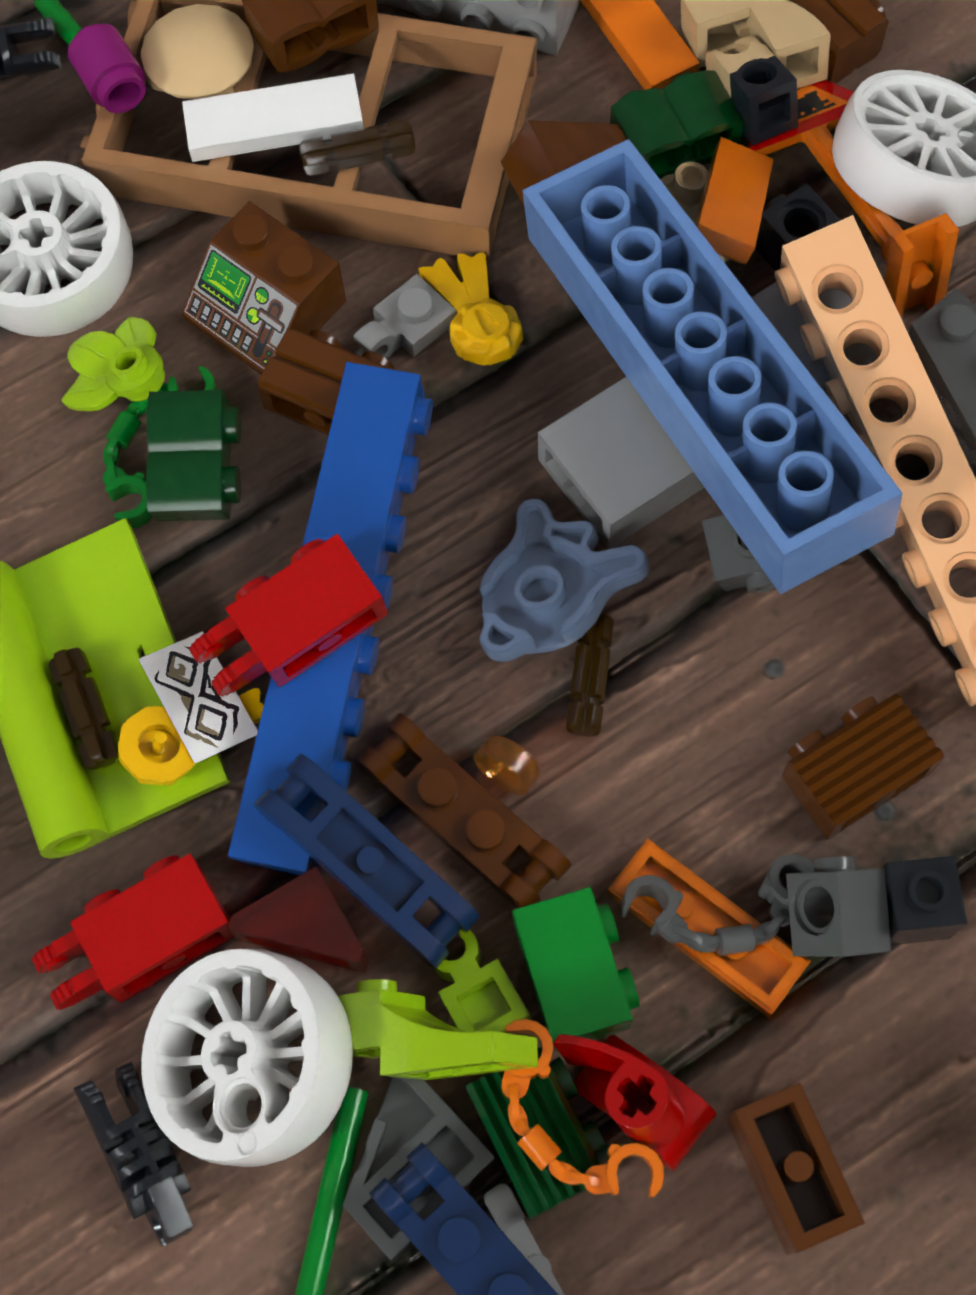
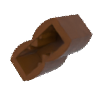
M242 0L247 26L278 72H289L302 68L317 60L328 49H338L352 45L367 37L379 26L376 0Z

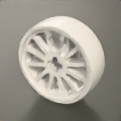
M890 70L874 74L865 79L849 98L835 130L832 145L833 160L844 181L870 205L908 223L918 225L947 213L957 227L974 222L976 220V93L949 79L920 71Z
M34 161L15 165L0 171V245H9L4 252L0 253V326L21 335L51 337L74 332L95 322L108 312L121 297L128 284L133 266V246L130 230L115 197L95 176L67 163ZM51 203L49 212L36 210V206L39 204ZM70 205L80 206L65 220ZM26 209L27 213L21 215L17 219L14 220L9 218L15 213ZM97 219L103 220L101 225L89 228ZM102 247V251H94ZM67 279L71 284L62 288L61 281ZM51 284L52 289L48 293H44L46 285Z
M242 948L220 951L198 960L185 969L169 985L156 1005L145 1033L141 1066L145 1097L150 1111L163 1133L178 1147L195 1157L210 1163L229 1166L257 1167L272 1164L294 1156L307 1148L327 1129L334 1119L346 1095L353 1062L352 1034L347 1014L335 991L319 974L304 963L263 949ZM268 977L276 981V985L266 1003V980ZM243 981L242 1010L232 991L233 986ZM213 1003H215L223 1022L216 1026L205 1020V1014ZM293 1005L294 1009H297L298 1011L285 1020L291 1006ZM197 1032L204 1036L205 1040L201 1055L191 1056ZM304 1033L301 1047L288 1048L290 1042ZM303 1061L300 1077L288 1070L287 1066L290 1062ZM204 1069L208 1079L192 1090L191 1071ZM260 1095L262 1102L260 1114L256 1121L248 1120V1101H256ZM213 1101V1113L207 1122L202 1115V1109Z

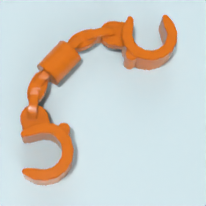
M529 1019L515 1020L505 1026V1033L516 1035L526 1033L536 1037L542 1049V1054L538 1059V1067L504 1071L501 1086L503 1094L510 1099L508 1106L509 1122L516 1134L523 1136L517 1144L540 1171L549 1165L550 1173L563 1183L569 1185L583 1184L586 1190L594 1195L611 1193L612 1196H616L619 1193L618 1165L626 1157L634 1156L641 1158L650 1168L651 1178L648 1197H655L662 1188L665 1175L662 1161L657 1153L648 1146L633 1143L620 1147L618 1144H612L607 1150L609 1157L607 1163L590 1167L585 1174L580 1173L570 1164L556 1159L562 1153V1150L539 1123L532 1129L528 1126L526 1112L519 1103V1099L526 1095L531 1079L537 1076L540 1079L548 1078L551 1070L549 1064L554 1050L552 1037L544 1026L537 1021Z

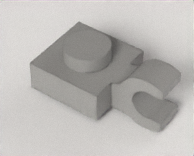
M416 274L373 307L374 321L365 324L353 336L354 340L361 346L355 354L362 356L364 352L370 351L388 359L395 351L403 347L415 357L450 329V322L456 316L457 311Z

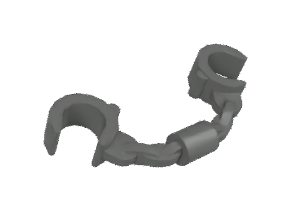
M791 854L781 856L772 863L758 890V895L763 899H767L768 903L771 904L769 915L772 921H767L754 930L750 924L716 928L714 936L689 930L684 919L676 913L683 899V894L680 891H675L673 886L665 879L655 875H643L635 878L628 885L620 904V915L622 917L627 915L632 902L636 898L649 896L656 899L663 910L654 922L650 931L651 936L660 934L668 942H681L699 952L711 953L717 951L720 956L754 951L756 945H762L772 940L778 933L780 926L790 925L788 890L782 886L779 877L788 873L814 872V864L807 858Z

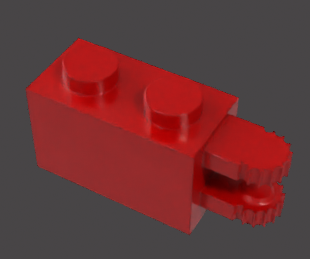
M338 533L326 541L316 539L302 546L291 557L290 562L292 564L271 578L260 576L245 584L236 593V601L225 607L230 616L191 643L189 651L197 663H205L216 658L244 638L251 646L252 650L223 668L213 677L214 679L211 681V684L219 696L223 697L224 695L227 696L230 693H234L266 671L280 688L389 615L381 594Z
M191 853L182 858H179L178 855H173L157 861L143 873L144 880L123 892L119 889H113L94 897L84 906L83 910L85 913L70 921L73 928L71 932L51 942L50 945L44 946L43 949L38 950L33 955L34 957L31 958L37 972L41 974L57 970L86 953L92 967L61 983L52 991L50 998L56 1010L74 1006L103 989L108 995L122 1003L239 935L203 868Z

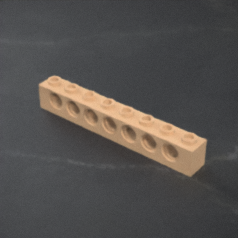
M852 215L783 245L781 269L775 271V279L787 306L797 303L806 324L800 326L799 329L812 361L822 358L831 380L825 382L827 396L842 415H848L854 431L903 493L896 529L899 528L909 550L902 553L903 563L913 585L917 589L925 586L935 607L934 610L928 612L931 626L943 647L952 644L962 666L961 669L955 671L958 686L969 706L976 705V597L966 598L955 593L949 583V573L956 568H967L976 573V478L858 224ZM839 289L847 293L852 302L845 308L832 309L825 306L818 296L826 290ZM852 344H866L875 351L878 359L869 365H856L847 359L844 350ZM878 399H891L901 407L903 417L895 422H882L873 416L869 405ZM906 454L917 455L926 462L929 475L921 480L907 479L897 470L895 460ZM930 511L946 513L954 522L955 534L945 539L931 536L923 527L922 516Z

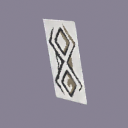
M203 631L139 658L144 671L194 763H198L256 736L258 732L236 691L222 697L218 695L212 686L211 681L214 679L213 677L223 669L217 657L205 663H197L190 653L189 647H191V643L204 634Z

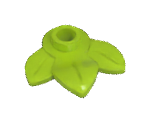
M129 317L122 322L115 334L105 331H93L75 340L69 347L67 358L72 368L80 375L65 393L61 402L69 409L90 412L105 408L118 397H126L130 401L138 402L148 399L149 392H157L164 383L165 371L163 369V359L154 348L157 334L152 325L142 318Z

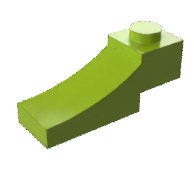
M385 979L362 980L356 982V993L337 995L345 1009L350 1024L353 1056L372 1059L380 1058V1075L434 1080L538 1067L536 1037L497 1031L466 1032L457 1029L425 1010V996L397 992L396 981Z

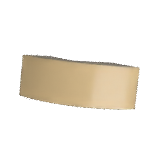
M681 0V38L700 62L699 68L706 66L705 56L707 52L716 48H724L740 38L753 35L761 44H765L797 79V88L827 80L831 34L823 23L801 6L789 0Z

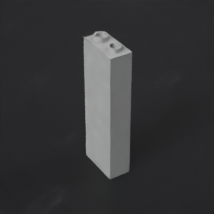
M777 282L751 298L826 393L825 382L831 380L822 358L812 361L804 346L799 327L806 323L797 303L787 306ZM829 289L818 296L825 306L832 309L845 308L852 302L849 295L839 289ZM852 344L844 350L847 359L856 365H869L878 359L875 351L866 344ZM627 377L538 432L539 462L584 520L595 526L598 538L608 550L705 488Z

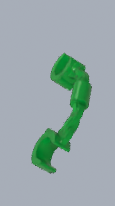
M199 366L200 374L206 385L205 390H218L210 371L203 366ZM170 376L169 382L163 383L158 391H180L175 377ZM148 399L138 402L133 401L128 406L126 412L121 411L106 435L108 442L103 451V460L107 467L103 474V481L111 501H117L128 494H139L142 496L141 502L136 508L114 514L117 522L126 518L130 522L132 529L142 527L152 518L147 508L146 478L141 472L135 473L134 476L126 475L121 468L116 466L119 462L120 449L128 448L141 425L138 417L147 412Z

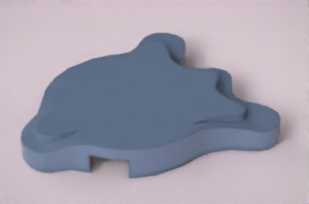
M530 499L524 501L516 512V531L512 541L492 561L485 571L479 587L483 597L482 616L484 622L480 643L484 652L492 660L507 662L525 654L550 652L572 644L583 637L595 624L606 602L614 593L647 577L650 567L645 552L634 545L594 552L593 550L599 538L592 523L588 521L557 522L553 518L548 505L542 500Z

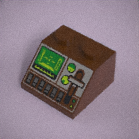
M248 201L210 240L184 305L182 315L187 322L261 375L270 358H274L275 350L288 328H294L306 334H309L311 330H320L346 302L340 265L333 258L251 201Z

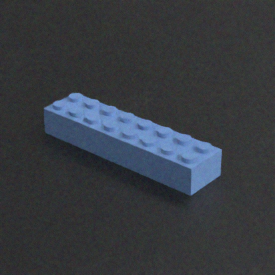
M629 139L522 190L529 240L780 595L895 534L902 491Z

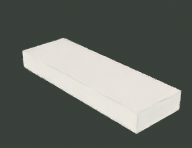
M354 73L182 101L188 148L192 162L298 145L303 140L323 137V140L332 139V134L364 128Z

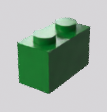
M588 887L512 910L513 925L544 1027L552 1037V1042L560 1034L596 1040L630 1029L633 1021L630 1010L639 1008L640 1001L629 968L617 970L609 946L619 942V936L608 903L596 905L592 889Z

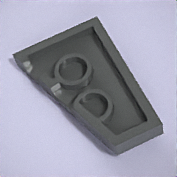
M954 289L914 321L908 334L940 397L949 400L962 424L960 433L968 448L972 451L976 449V306L958 289Z

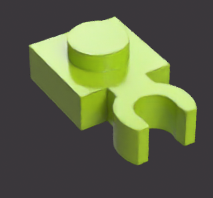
M460 930L459 935L465 947L464 954L457 960L450 961L444 959L434 969L436 974L443 980L454 982L452 985L439 991L438 994L456 1028L466 1032L497 1031L505 1033V1026L515 1020H532L499 960L496 959L480 968L482 954L475 935L471 930L467 933Z

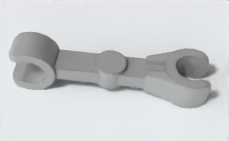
M502 1183L484 1194V1202L497 1226L558 1295H565L552 1273L549 1260L543 1256L524 1221L526 1217L509 1186Z

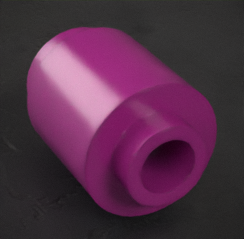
M95 24L84 27L76 34L68 47V59L93 101L111 113H124L136 107L145 96V74L119 31L109 24Z

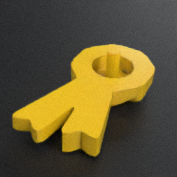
M480 252L473 257L462 253L458 254V271L462 282L459 281L447 262L442 258L437 259L433 267L418 268L419 276L457 311L456 316L450 322L449 336L450 342L459 357L482 366L496 364L512 358L523 341V328L513 306H505L489 298L487 262L484 252Z
M253 688L239 695L253 724L260 723L264 704L260 703L261 692L259 688ZM144 707L122 724L118 743L119 761L139 783L170 786L194 768L196 763H194L164 707Z

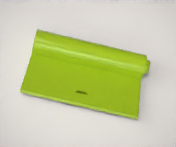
M126 518L19 568L13 569L7 563L0 561V739L40 855L43 858H61L88 849L231 782L220 752L196 763L189 773L170 786L139 783L120 763L119 758L108 767L94 770L88 769L83 764L77 745L83 743L82 739L78 740L73 736L58 694L59 691L63 690V686H56L49 668V661L54 658V654L60 650L80 648L85 652L92 672L86 674L87 678L93 677L95 679L111 725L107 726L106 730L113 731L119 743L121 726L129 717L147 706L164 707L139 661V658H142V651L144 650L146 656L177 643L132 526Z

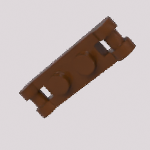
M399 713L386 726L389 734L375 748L368 745L355 759L357 765L517 909L540 902L541 898L538 893L551 878L558 881L572 866L569 859L556 846L539 836L429 740L416 724L405 715ZM406 752H409L420 763L404 777L393 765ZM520 850L531 862L519 875H516L506 868L505 865Z

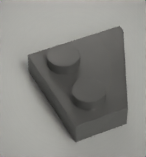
M391 1077L392 1080L379 1115L375 1118L366 1141V1150L360 1166L354 1173L343 1203V1207L392 1261L411 1241L369 1194L382 1179L386 1178L391 1182L411 1162L406 1156L421 1142L424 1143L464 1189L495 1160L493 1154L425 1080ZM429 1185L409 1205L425 1220L445 1200Z

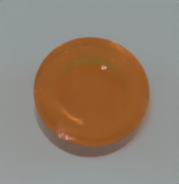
M502 736L487 737L473 757L478 769L489 780L513 794L526 795L540 776L539 765L534 757L517 743Z

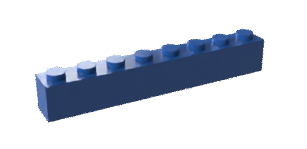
M346 362L302 546L316 539L326 541L338 533L381 594L388 610L392 594L393 577L385 574L390 552L399 554L403 546L406 516L399 515L404 493L413 494L416 488L420 459L413 456L417 435L426 436L432 417L433 400L425 398L420 374ZM374 625L279 688L273 678H270L228 857L237 863L316 880L319 864L283 831L270 823L256 809L254 803L267 789L275 791L289 776L286 768L299 754H303L311 759L347 792L351 763L343 761L348 737L357 738L363 723L365 700L357 697L362 675H372L377 661L379 638L372 636ZM309 794L295 810L311 823L325 805L315 796Z

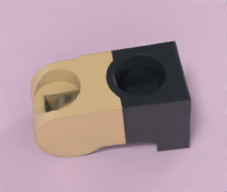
M747 35L729 46L707 52L705 56L706 70H713L717 73L744 120L742 134L752 146L798 127L797 79L765 44H761L753 35Z

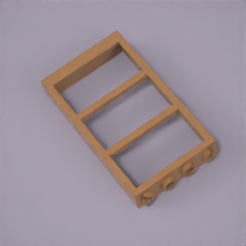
M132 0L128 9V28L124 41L144 71L140 56L144 37L158 19L177 8L204 4L217 5L237 14L247 25L242 0ZM377 13L379 26L367 37L343 48L328 49L330 51L371 57L359 98L364 128L375 125L393 61L495 77L461 208L356 191L363 165L338 170L334 187L232 170L236 155L213 158L210 160L209 166L123 152L137 111L135 107L124 113H111L104 107L96 104L97 117L90 135L86 134L80 146V148L85 149L80 163L83 169H86L87 172L100 180L111 194L117 198L234 217L248 201H251L287 227L456 256L462 253L473 257L480 252H484L486 261H490L510 184V179L501 161L516 140L518 133L524 128L537 76V38ZM252 32L251 36L255 46L252 64L240 82L234 85L233 93L257 89L267 59L266 53Z

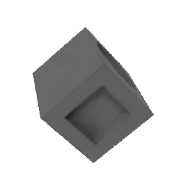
M855 856L813 858L814 872L786 874L793 956L846 957L891 952L884 868L856 869Z

